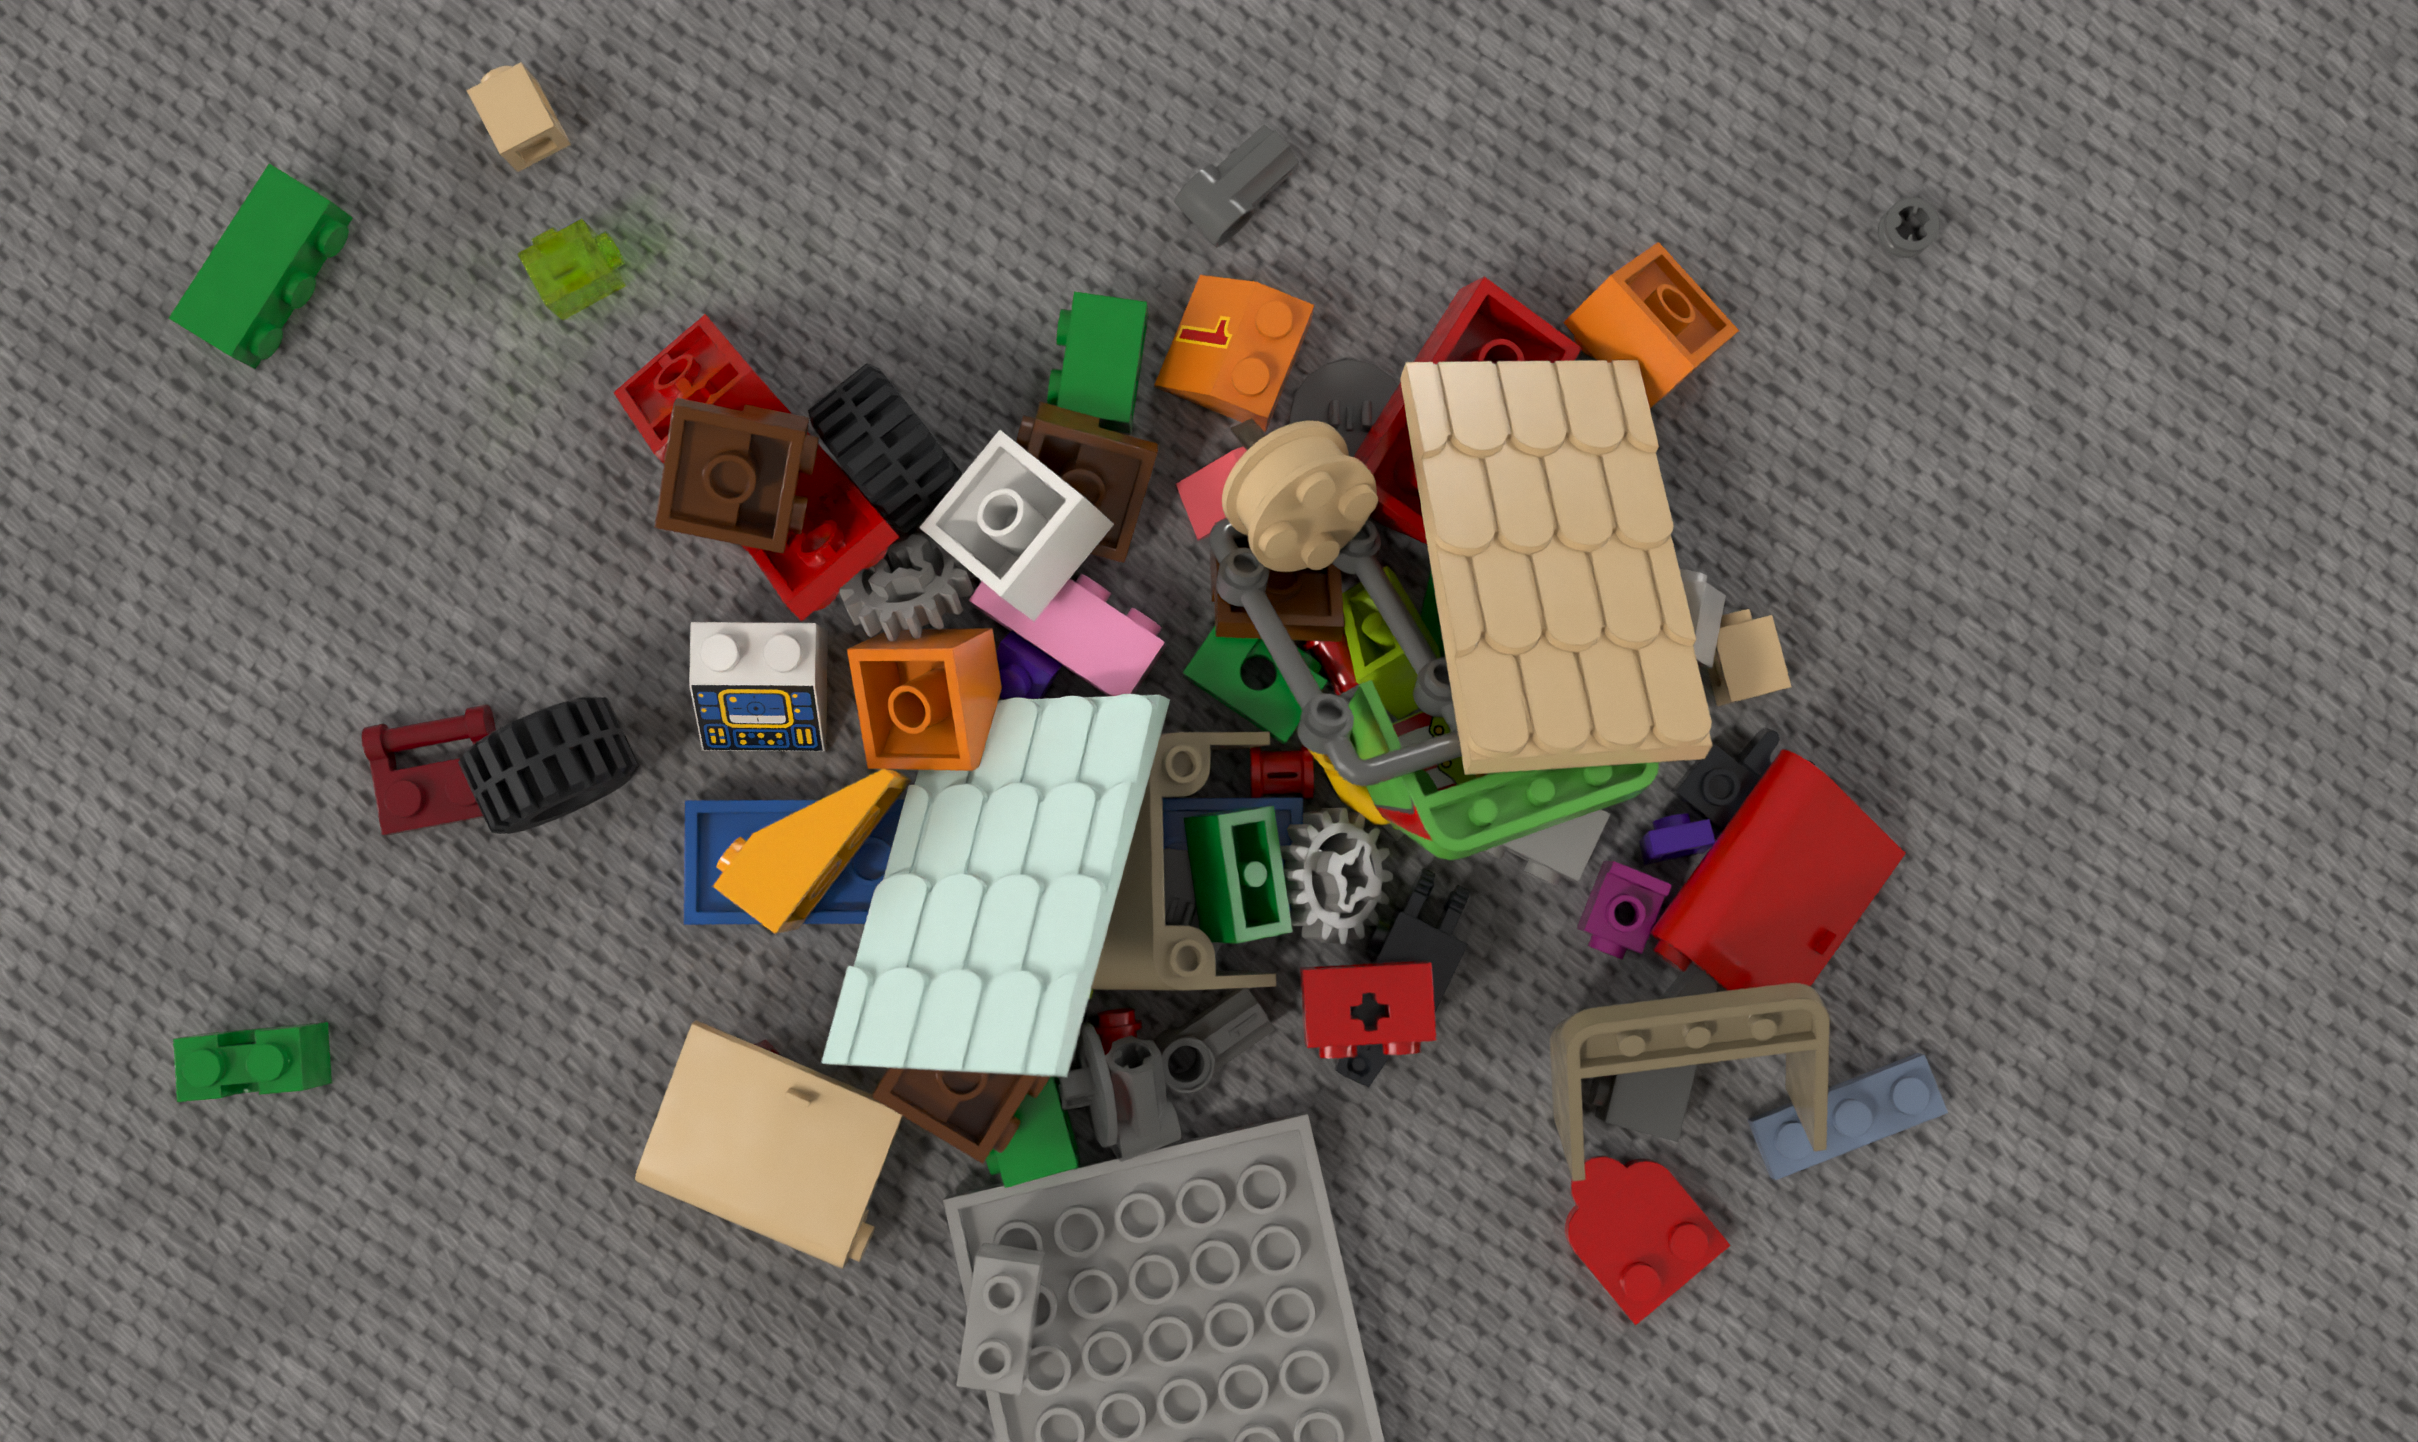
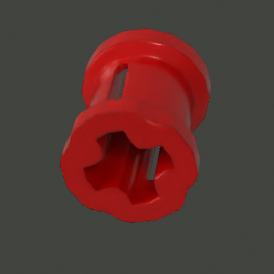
M1302 745L1300 751H1262L1260 746L1250 748L1251 798H1262L1263 794L1301 793L1303 799H1313V755L1304 745Z

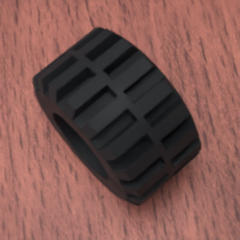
M866 363L808 409L812 427L839 464L881 515L893 527L905 533L928 517L963 475L889 379L879 368Z
M606 697L577 698L522 717L476 742L458 762L490 832L494 834H511L525 831L577 811L625 785L640 769V765L616 714Z

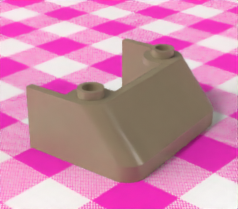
M1270 732L1161 733L1092 983V989L1186 991L1276 987V974L1247 970L1215 971L1214 947L1204 932L1192 926H1165L1162 797H1183L1197 792L1205 784L1210 773V750H1241L1270 745Z
M1788 983L1589 1008L1561 1021L1554 1028L1550 1037L1553 1113L1572 1181L1585 1180L1581 1079L1786 1053L1785 1088L1813 1151L1827 1150L1830 1019L1819 994L1808 985Z

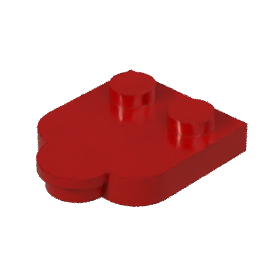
M1595 1156L1585 1160V1180L1572 1181L1571 1179V1194L1576 1205L1569 1212L1565 1222L1567 1242L1635 1326L1731 1246L1669 1170L1656 1161L1640 1158L1631 1160L1623 1165L1616 1159L1608 1156Z

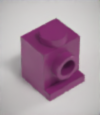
M1603 861L1576 929L1592 935L1588 944L1589 947L1612 957L1623 960L1626 950L1642 954L1665 896H1668L1672 884L1618 862ZM1623 901L1629 902L1635 911L1633 920L1627 925L1619 924L1614 915L1616 906Z

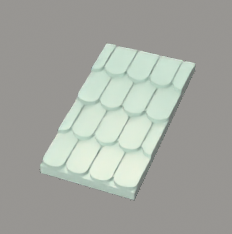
M1121 694L1109 697L1065 696L1048 699L1016 697L998 700L978 768L973 771L918 770L915 785L908 786L884 878L874 890L854 966H848L821 1063L1067 1077L1170 699L1162 695Z

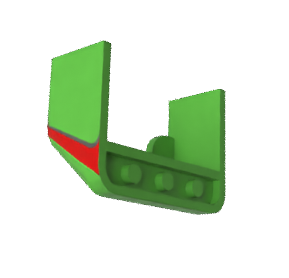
M1372 680L1361 683L1348 704L1354 717L1349 740L1358 756L1366 760L1400 749L1402 746ZM1659 762L1498 772L1442 791H1438L1430 775L1421 769L1366 787L1376 809L1384 819L1436 857L1455 860L1632 799L1641 794L1653 782L1658 774Z

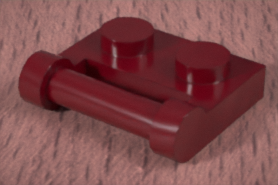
M487 704L469 707L466 709L465 715L390 729L386 724L363 728L361 736L362 746L370 762L381 835H394L484 818L458 763L460 758L397 770L394 752L469 738L474 745L485 736L496 731L493 712Z

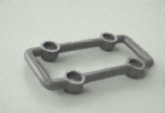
M1227 518L1218 521L1212 527L1209 543L1220 564L1216 580L1217 592L1229 604L1244 607L1302 709L1298 725V736L1306 748L1318 754L1328 755L1334 768L1343 779L1360 786L1375 785L1462 756L1446 658L1436 657L1378 562L1381 537L1373 522L1367 519L1355 537L1340 549L1339 555L1332 563L1343 572L1357 574L1418 675L1413 690L1416 705L1428 715L1444 718L1452 732L1366 760L1358 756L1349 740L1354 717L1348 704L1337 695L1322 693L1268 599L1266 588L1269 569L1258 561L1251 549L1239 548L1235 540L1248 537V535L1237 531Z

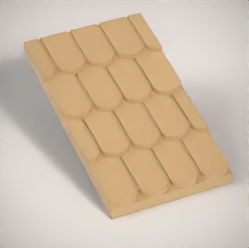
M1607 360L1555 361V363H1550V361H1497V364H1492V361L1438 362V364H1433V362H1406L1400 381L1465 775L1705 759L1712 747L1709 733L1712 722L1693 647L1696 635L1671 537L1673 521L1656 456L1659 444L1638 360H1612L1611 363H1607Z

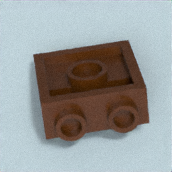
M676 398L672 409L654 528L784 554L789 533L802 534L808 497L798 496L796 492L800 473L812 475L817 454L819 437L807 435L810 418L746 404L743 411Z
M1039 402L1035 418L1023 415L1016 443L1085 497L1114 524L1090 554L1125 563L1157 457L1158 444L1098 427L1100 418Z
M1248 537L1235 540L1239 548L1250 549ZM1211 549V601L1215 602L1216 637L1262 639L1245 608L1229 604L1218 594L1216 580L1220 564ZM1333 563L1320 570H1312L1309 567L1289 572L1269 569L1266 595L1291 639L1341 642L1345 628L1341 570L1334 566Z
M888 1068L873 1091L872 1098L983 1164L992 1149L1000 1154L1005 1150L1021 1121L1013 1116L1026 1094L1035 1099L1046 1085L1050 1076Z

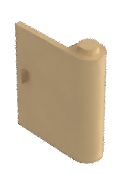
M695 1020L690 1026L639 1162L635 1180L652 1189L844 1269L850 1258L858 1262L862 1260L874 1233L875 1227L865 1223L869 1210L866 1208L903 1116L872 1098L870 1093Z

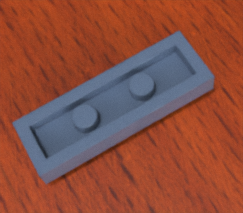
M1916 1053L1828 1088L1827 1150L1813 1151L1792 1102L1747 1120L1770 1178L1778 1180L1947 1114L1948 1111L1925 1054Z

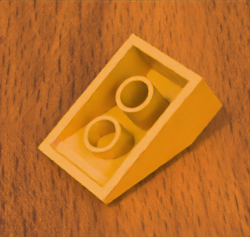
M884 768L753 833L747 841L742 837L737 838L717 863L716 867L723 873L714 883L713 887L774 934L799 929L911 782V779L903 773Z

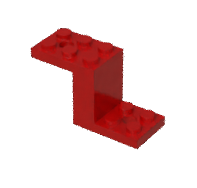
M706 314L613 392L652 452L663 464L672 409L676 398L743 411L746 404L792 414ZM819 443L812 475L803 473L799 475L796 495L808 497L802 534L789 533L784 554L741 545L753 557L785 605L801 621L807 618L813 611L821 610L831 604L843 585L862 569H867L877 564L885 556L888 546L899 538L896 532Z

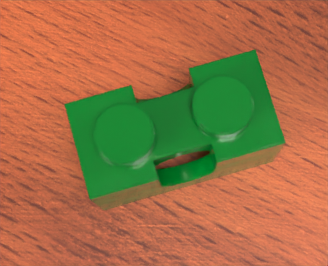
M1214 626L1184 670L1183 678L1261 731L1270 732V737L1285 745L1299 724L1302 709L1262 639L1216 637ZM1297 648L1319 688L1322 690L1327 683L1326 679L1318 675L1323 665L1306 652ZM1252 658L1268 660L1276 672L1275 682L1264 690H1253L1247 687L1240 676V670L1246 661Z
M328 1022L212 1032L173 1039L177 1102L218 1099L250 1092H259V1095L304 1091L332 1083ZM256 1042L253 1044L234 1045L240 1043Z

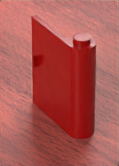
M1783 749L1650 931V934L1659 941L1653 951L1684 973L1692 964L1705 972L1726 991L1788 983H1800L1811 987L1906 853L1822 770L1803 757Z

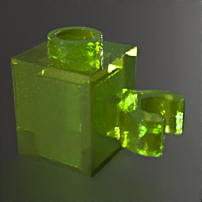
M583 219L559 231L555 227L550 228L531 239L534 245L517 253L545 306L562 321L626 287L617 270L618 267L625 264V260L612 237L607 231L598 235Z

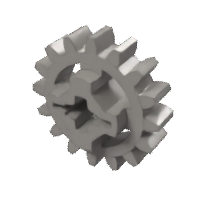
M920 522L914 527L912 532L907 533L893 527L899 538L888 546L885 556L874 566L862 569L840 588L839 593L854 625L862 624L866 634L870 637L884 629L888 641H895L902 630H909L912 637L917 639L921 637L922 626L929 623L934 628L940 630L944 627L941 617L944 613L960 615L963 611L958 597H968L974 593L970 579L976 575L919 528L924 522Z
M1322 808L1321 811H1307L1303 813V824L1289 825L1287 828L1292 844L1291 846H1280L1281 857L1285 860L1283 871L1288 904L1292 907L1290 911L1292 926H1303L1302 937L1305 939L1320 940L1321 943L1346 944L1347 939L1360 940L1364 938L1363 925L1377 926L1379 922L1378 915L1374 910L1376 904L1388 905L1389 897L1381 891L1382 882H1388L1393 879V873L1382 870L1381 862L1390 854L1389 848H1376L1374 843L1378 839L1380 830L1377 826L1364 827L1365 817L1361 813H1348L1347 808Z

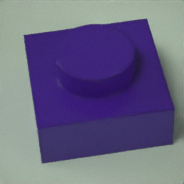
M1012 630L1000 642L996 650L1002 686L999 697L1003 700L1016 697L1044 699L1063 664Z
M1677 814L1653 821L1654 830L1648 831L1639 841L1644 865L1703 854L1715 843L1710 819L1691 822L1689 814Z

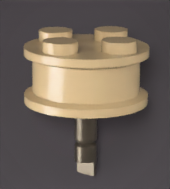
M1252 418L1230 428L1247 451L1235 464L1224 485L1222 508L1228 521L1237 531L1248 535L1251 551L1263 566L1271 570L1289 572L1308 567L1312 570H1320L1330 565L1339 555L1340 549L1348 544V541H1351L1360 531L1378 503L1376 482L1370 470L1360 460L1349 456L1348 447L1342 436L1335 428L1323 422H1296L1281 427L1268 435Z

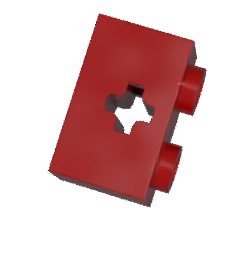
M1419 960L1300 967L1304 1042L1307 1048L1319 1047V1058L1358 1056L1357 1045L1383 1044V1054L1385 1055L1421 1053V1042L1436 1041L1431 962ZM1371 993L1373 1000L1378 1004L1384 1005L1385 1013L1374 1015L1373 1025L1368 1027L1364 1026L1363 1021L1358 1016L1351 1015L1350 1006L1361 1005L1363 1000L1362 994Z

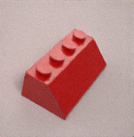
M1484 276L1458 290L1414 362H1433V364H1438V362L1492 361V364H1497V361H1550V363H1555V361H1575L1582 347ZM1400 382L1353 457L1360 460L1370 470L1376 482L1378 503L1369 516L1386 527L1427 544Z

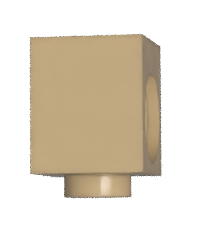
M521 62L513 67L502 66L491 70L483 76L480 84L466 90L499 154L517 172L571 145L539 82Z
M1750 609L1722 615L1712 668H1707L1717 706L1790 688L1791 683L1773 616L1770 615L1753 620Z

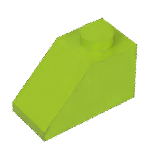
M1385 566L1383 568L1384 572L1436 657L1441 658L1438 645L1395 573L1388 566ZM1360 582L1342 594L1344 629L1356 682L1360 685L1372 680L1383 706L1399 720L1419 708L1413 697V690L1418 675L1364 585Z

